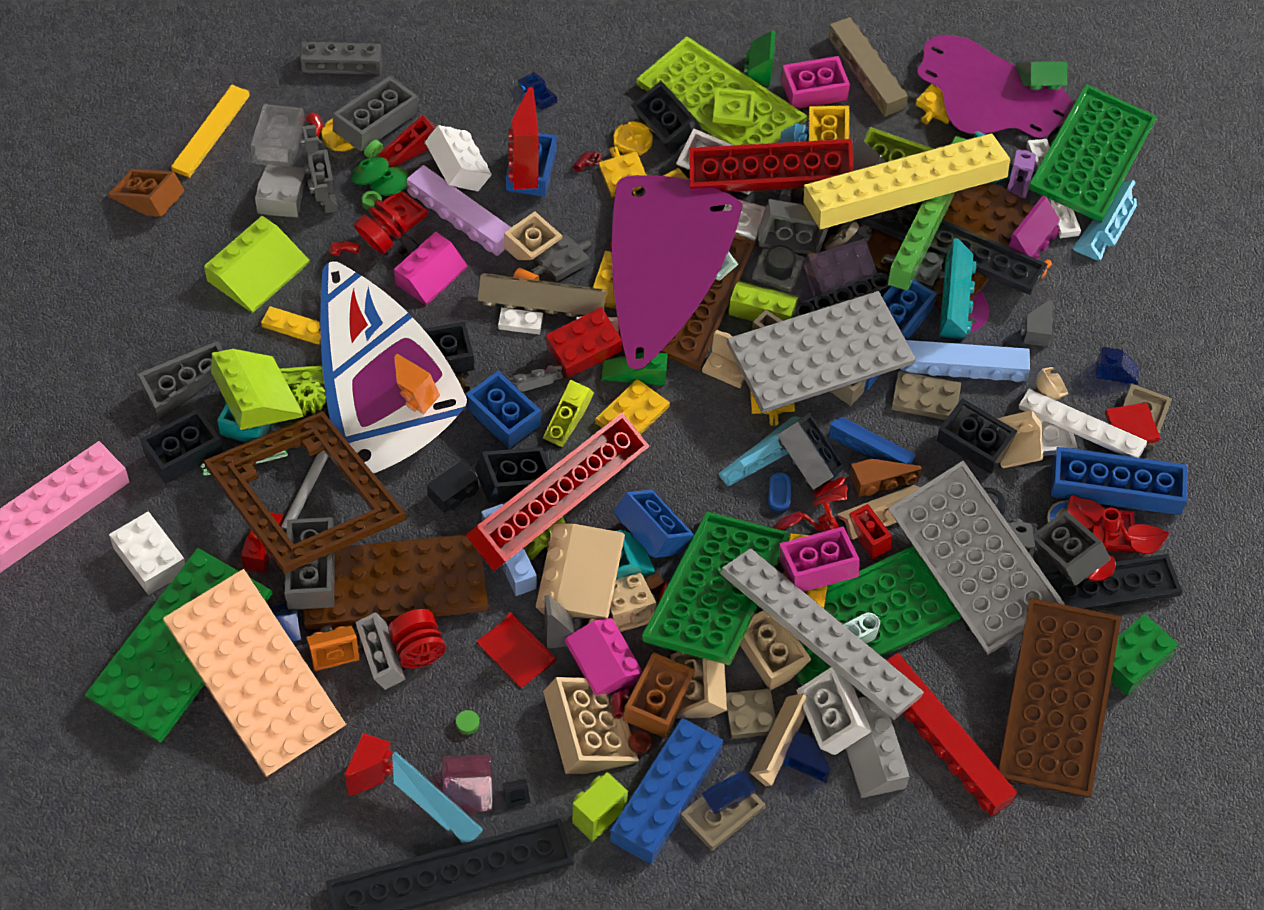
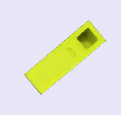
M570 380L543 439L563 447L584 415L594 392L590 388Z

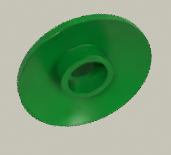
M380 157L365 159L352 171L351 180L356 185H366L375 182L387 172L389 164L386 159Z
M389 167L380 179L370 183V188L381 196L395 195L407 187L409 174L402 168Z

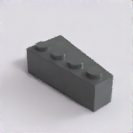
M219 341L138 373L140 386L157 420L215 380L211 373L212 353L223 351Z

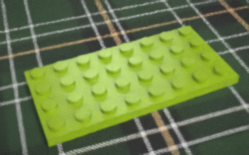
M687 36L636 80V84L646 91H649L662 80L696 118L703 130L715 138L732 145L779 143L782 130L796 123L802 125L807 120V115ZM716 88L755 91L752 126L713 123Z

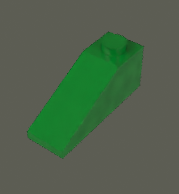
M644 352L636 354V359L644 358ZM658 353L641 369L629 367L626 356L604 360L602 380L633 383L638 379L644 384L665 386L668 354Z

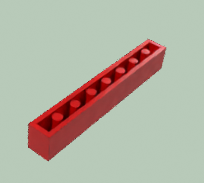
M897 653L886 660L924 692L919 700L903 712L906 720L915 725L922 739L927 740L933 747L934 753L947 763L949 771L953 775H957L968 793L973 794L978 800L980 808L985 812L987 811L992 817L1013 803L1017 791L902 656Z

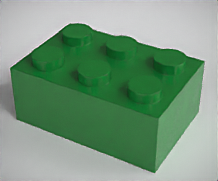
M1146 614L1142 615L1118 636L1111 682L1128 696L1173 657L1179 644Z

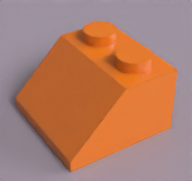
M396 354L394 359L397 384L401 390L400 394L405 398V404L410 410L425 414L440 396L429 372L401 355Z
M341 626L332 631L317 632L306 637L314 671L359 660L357 638L352 626Z

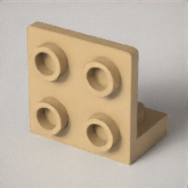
M716 330L713 337L712 352L705 362L702 372L741 388L745 378L726 343L727 339L733 336Z
M1032 410L997 418L1017 430L1015 438L1000 462L1002 468L1043 459L1042 424Z
M642 573L616 579L610 613L619 631L623 632L647 625L657 606Z

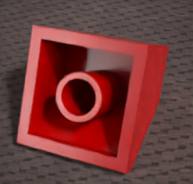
M363 733L345 772L348 795L353 796L384 783L387 775L390 776L392 774L393 752H391L389 741Z

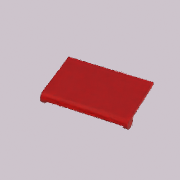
M512 613L507 614L504 621L476 641L520 688L527 685L557 660Z

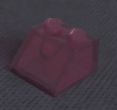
M491 755L443 757L444 794L464 812L492 811Z

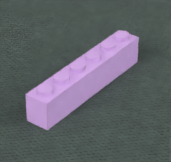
M424 165L407 178V191L413 198L423 202L427 208L434 210L442 219L448 220L456 229L466 233L471 240L477 241L488 252L498 256L505 250L504 232L511 228L509 225L454 186L448 185L443 178Z

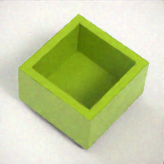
M608 772L602 777L598 776L593 780L590 788L585 793L580 792L574 798L572 823L593 842L619 818L627 805L628 791Z

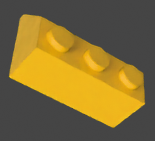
M809 106V141L849 139V106Z

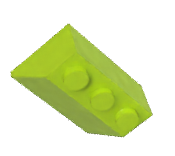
M739 281L736 283L730 299L728 315L755 321L765 310H768L782 321L793 318L799 296Z

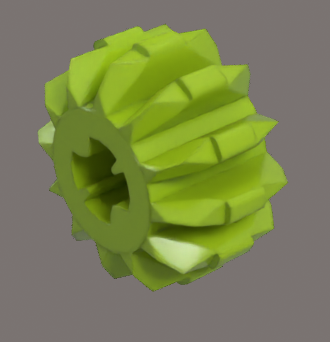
M309 379L307 383L301 380L300 385H293L291 392L305 416L308 412L315 415V410L322 411L323 405L326 402L325 389L320 387L319 382L312 383L311 379Z

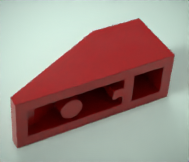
M421 115L378 155L387 160L389 167H395L429 150L425 141L435 130L436 126L424 115Z
M269 512L281 527L284 515ZM251 530L241 553L243 569L266 573L271 556Z

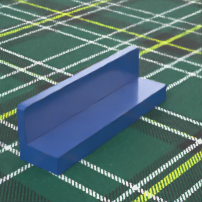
M840 417L839 420L834 419L830 425L828 437L871 459L910 465L915 460L916 455L844 417Z

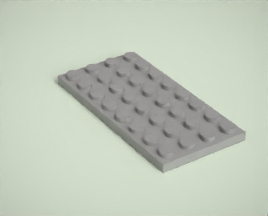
M879 291L730 337L726 342L762 413L912 365L916 361Z
M964 461L888 508L987 655L1023 633L1029 598L1065 605Z

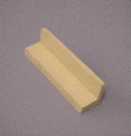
M912 485L838 513V519L845 521L849 538H858L849 513L869 504L884 526L887 527L897 523L888 508L921 487Z
M803 693L786 698L750 771L765 786L773 784L806 716L803 704L807 696Z

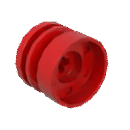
M377 199L374 202L375 208H368L372 219L362 214L353 226L371 247L380 254L385 255L393 246L389 236L391 235L399 240L401 238L400 232L404 234L409 228L402 220V217L391 206Z
M427 609L406 612L395 618L388 627V632L393 645L396 647L400 663L405 668L415 669L429 665L438 660L446 651V645L442 639L441 632L438 631L434 615Z

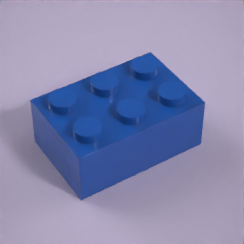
M539 133L538 188L514 190L513 181L509 182L507 169L506 191L546 197L557 153V135Z
M499 371L466 393V409L508 449L541 426V410Z
M653 490L626 492L613 510V513L618 517V521L628 528L633 538L639 541L646 548V552L654 558L681 554L694 536Z

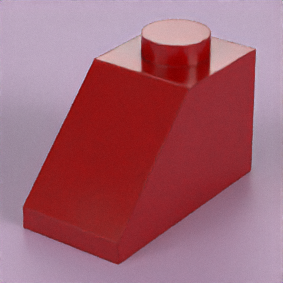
M869 504L849 513L860 544L871 559L891 550L892 535Z

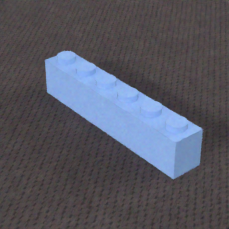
M906 340L916 361L912 365L900 368V371L927 374L930 376L941 375L1020 382L1027 381L1030 372L1029 349Z

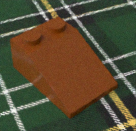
M131 169L107 195L109 198L144 215L161 217L167 213V210L173 203L179 200V197L185 190L172 171Z
M653 652L625 706L623 721L666 739L696 670Z

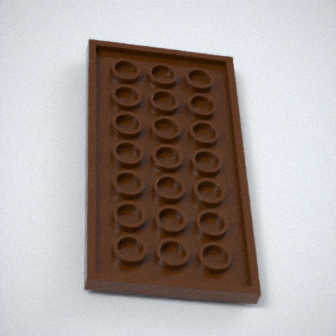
M735 234L729 253L738 265L721 280H714L695 312L659 353L668 354L667 358L700 371L713 342L714 332L720 326L735 285L741 278L756 242Z
M467 534L346 546L335 551L334 607L304 609L305 628L310 630L320 629L327 625L332 627L356 625L357 621L375 612L385 622L393 621L406 612L417 609H427L433 613L434 617L489 611L482 556L465 536Z
M1029 598L998 768L1007 781L1091 798L1121 623L1120 616Z

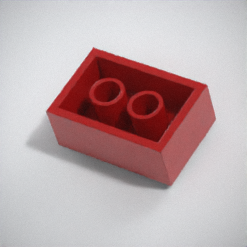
M600 307L547 334L546 346L557 364L562 366V372L566 379H569L622 352V339L603 308Z

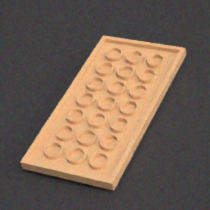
M244 569L163 618L168 629L265 777L346 726V723Z

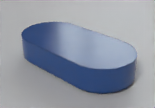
M775 473L769 481L768 507L772 512L782 514L790 507L791 479L784 473Z

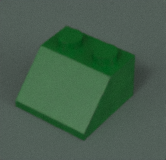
M772 30L750 42V50H746L745 62H748V64H745L744 74L761 86H770L775 44V31Z
M1016 62L1023 86H1030V90H1039L1045 85H1048V89H1060V85H1067L1068 62Z

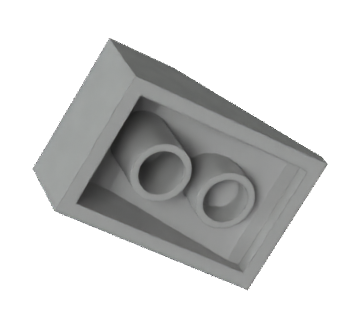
M267 165L259 181L255 197L257 214L298 218L307 177L305 168Z

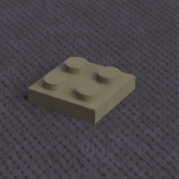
M770 689L726 693V712L731 739L769 735L776 720Z

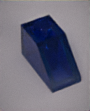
M1102 347L1097 359L1096 378L1138 385L1139 365L1124 350Z
M796 731L785 754L783 765L827 783L831 769L817 740L809 734H801Z

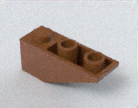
M869 459L851 464L849 477L858 497L870 496L878 491L892 490L900 485L915 483L919 480L922 468L917 465Z

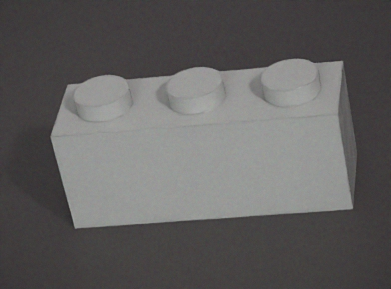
M376 612L357 621L356 626L374 680L385 690L406 680L395 646L390 638L387 623Z

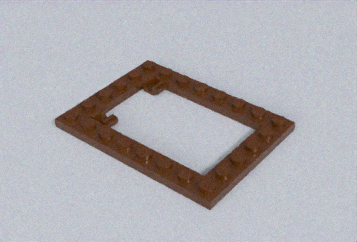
M323 411L204 460L205 468L284 574L407 520L404 510ZM294 446L295 448L300 446L306 447L309 456L325 451L370 507L371 511L293 544L248 485L249 482L258 479V474L253 466L258 461Z

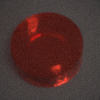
M635 730L628 738V746L636 754H645L652 746V738L646 731Z

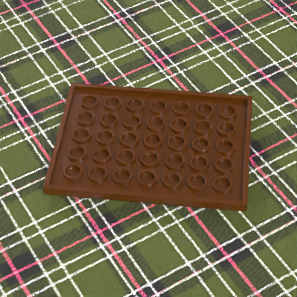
M989 182L956 191L943 220L1009 247L1012 234L1035 205L997 184ZM923 201L919 202L916 206L911 204L910 206L920 209ZM875 230L871 234L870 240L858 252L855 260L878 273L890 276L892 264L884 262L885 255L888 253L897 256L903 241ZM944 259L943 264H942V271H943V272H945V261H946V259ZM977 272L972 274L971 281H975L973 294L970 293V301H973L990 279L989 277ZM941 279L934 284L932 291L938 293L935 305L942 308L944 280Z

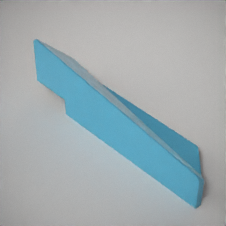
M1134 180L1122 183L1102 222L1100 223L1093 219L1074 245V251L1099 261L1102 259L1106 245L1109 247L1116 244L1137 207V200L1132 198L1131 191L1135 185Z
M791 417L722 470L719 476L727 487L787 455L788 451L779 444L777 434L801 417Z
M397 752L392 754L394 784L448 831L451 829L463 844L472 842L483 831L461 808Z

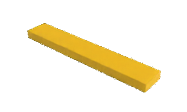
M231 85L171 166L173 172L188 178L191 177L249 98V91Z

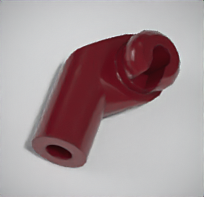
M585 152L574 163L573 169L576 172H581L585 166L597 165L601 161L602 156L599 152Z
M630 689L620 690L611 697L613 718L620 719L624 716L623 706L627 704L632 695Z

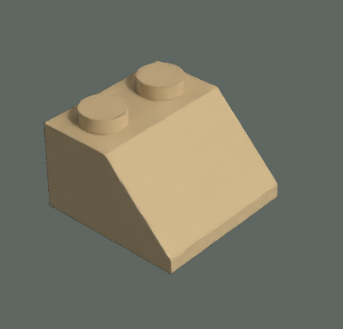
M533 212L504 232V248L517 260H532L561 240L562 235L539 214Z

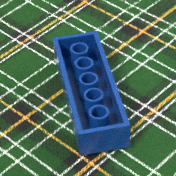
M913 280L908 291L891 286L882 297L905 340H909L934 309L938 294ZM879 375L866 379L864 389L868 390Z
M1057 447L1052 459L1050 497L1070 500L1071 495L1099 504L1181 515L1187 502V465Z
M682 718L613 825L610 833V842L652 864L678 823L680 814L686 810L721 754L723 739Z

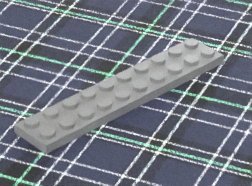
M751 548L722 568L720 573L891 718L896 719L923 695L924 692Z

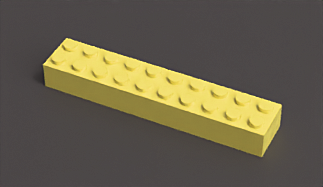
M991 133L805 184L804 204L819 229H824L1007 178L1010 158Z

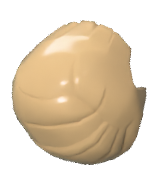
M1042 368L1036 376L1035 385L1037 392L1056 401L1068 395L1060 375L1051 373L1054 368Z

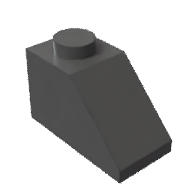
M1048 300L1027 315L1025 323H1021L1020 335H1023V344L1049 345L1052 336L1053 301Z

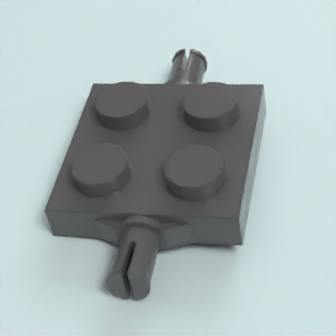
M564 234L561 240L534 258L539 263V266L530 270V272L536 275L546 273L557 282L590 263V258L585 254L584 250L592 247V243L589 239H586L577 244L567 234Z
M927 251L913 280L932 290L934 284L939 279L944 280L945 272L942 271V264L945 256ZM886 253L884 262L893 264L896 256Z

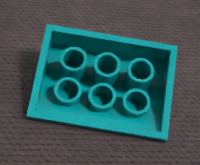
M955 238L945 261L939 337L964 340L967 333L971 331V321H968V314L972 313L973 309L970 293L973 294L975 281H971L972 274H975L976 261H973V253L959 239Z

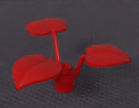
M845 477L827 482L814 491V497L821 496L813 502L814 506L823 503L826 514L818 518V524L807 514H802L799 511L780 519L773 528L784 530L795 525L801 519H806L815 527L816 531L821 529L822 532L840 528L831 513L828 502L847 500L848 487L846 484L842 485Z
M1074 495L1070 497L1068 512L1089 530L1093 525L1099 526L1101 524V528L1105 532L1103 538L1105 548L1108 535L1116 532L1119 526L1125 539L1131 541V548L1141 554L1155 553L1169 536V532L1145 524L1133 525L1126 531L1123 525L1124 520L1120 519L1121 513L1115 508L1104 510L1103 506L1095 501L1079 498ZM1110 556V561L1086 579L1102 581L1110 577L1116 567L1114 557Z

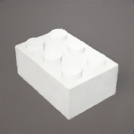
M438 125L425 141L448 185L479 191L492 175L469 132Z
M149 511L109 534L114 550L148 595L172 582L185 565L184 557Z
M832 667L796 690L798 694L803 693L807 696L803 708L820 749L836 755L872 732L852 684Z

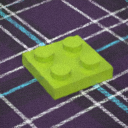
M716 88L713 123L752 126L755 91Z

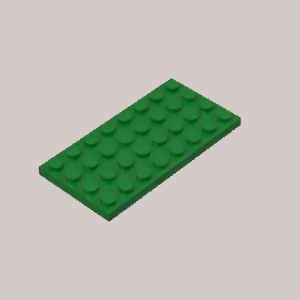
M1086 84L1031 180L1028 189L1101 223L1158 116Z
M707 511L642 635V642L730 666L758 605L720 574L721 570L750 548L776 569L780 562V543L790 541L791 533Z
M913 546L859 571V577L834 583L827 587L824 609L840 623L845 624L865 613H873L879 618L880 625L877 636L867 645L881 657L887 656L961 619V615ZM864 626L865 628L872 629L870 626ZM800 641L811 658L795 675L802 687L831 668V666Z
M197 548L85 694L87 699L161 743L205 685L168 629L163 618L239 571ZM251 579L265 602H267L273 594L272 591Z

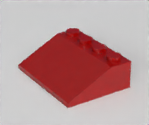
M533 87L528 88L512 119V129H508V139L511 142L508 143L509 155H512L508 156L509 168H512L508 169L509 182L513 181L514 190L538 188L539 133Z

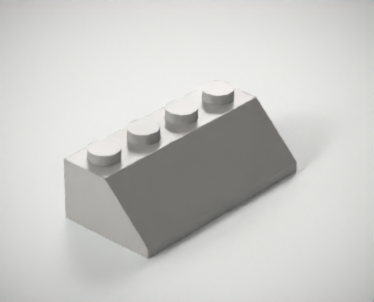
M868 697L859 698L858 700L872 732L848 746L845 750L860 797L864 798L906 789L910 776L890 716Z

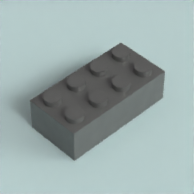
M389 76L334 112L333 131L362 152L373 140L381 139L417 114L418 96Z
M333 517L287 520V537L293 544L334 527ZM335 552L285 573V597L288 610L334 607Z

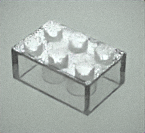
M263 104L251 143L253 163L293 167L300 144V135L303 134L302 126H305L303 108Z

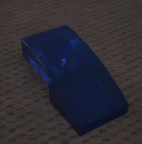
M533 72L518 80L525 93L529 87H533L535 105L539 109L543 110L558 102L557 96L546 87L545 80L537 73Z
M744 770L724 779L701 794L712 812L716 815L734 802L739 804L758 790Z

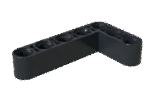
M877 273L800 302L796 306L795 317L823 309L821 307H829L877 291L883 297L890 289V285H888L889 276L884 273Z

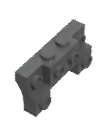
M315 125L302 126L303 135H300L301 146L306 147L308 163L304 165L306 176L310 175L311 179H307L309 191L311 194H314L316 202L320 201V206H325L326 213L338 212L333 177L325 143L318 138Z

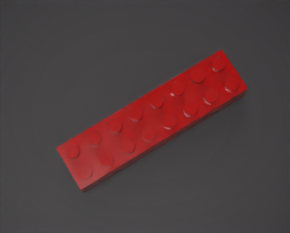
M852 139L689 148L690 188H716L723 192L804 188L805 184L854 171Z

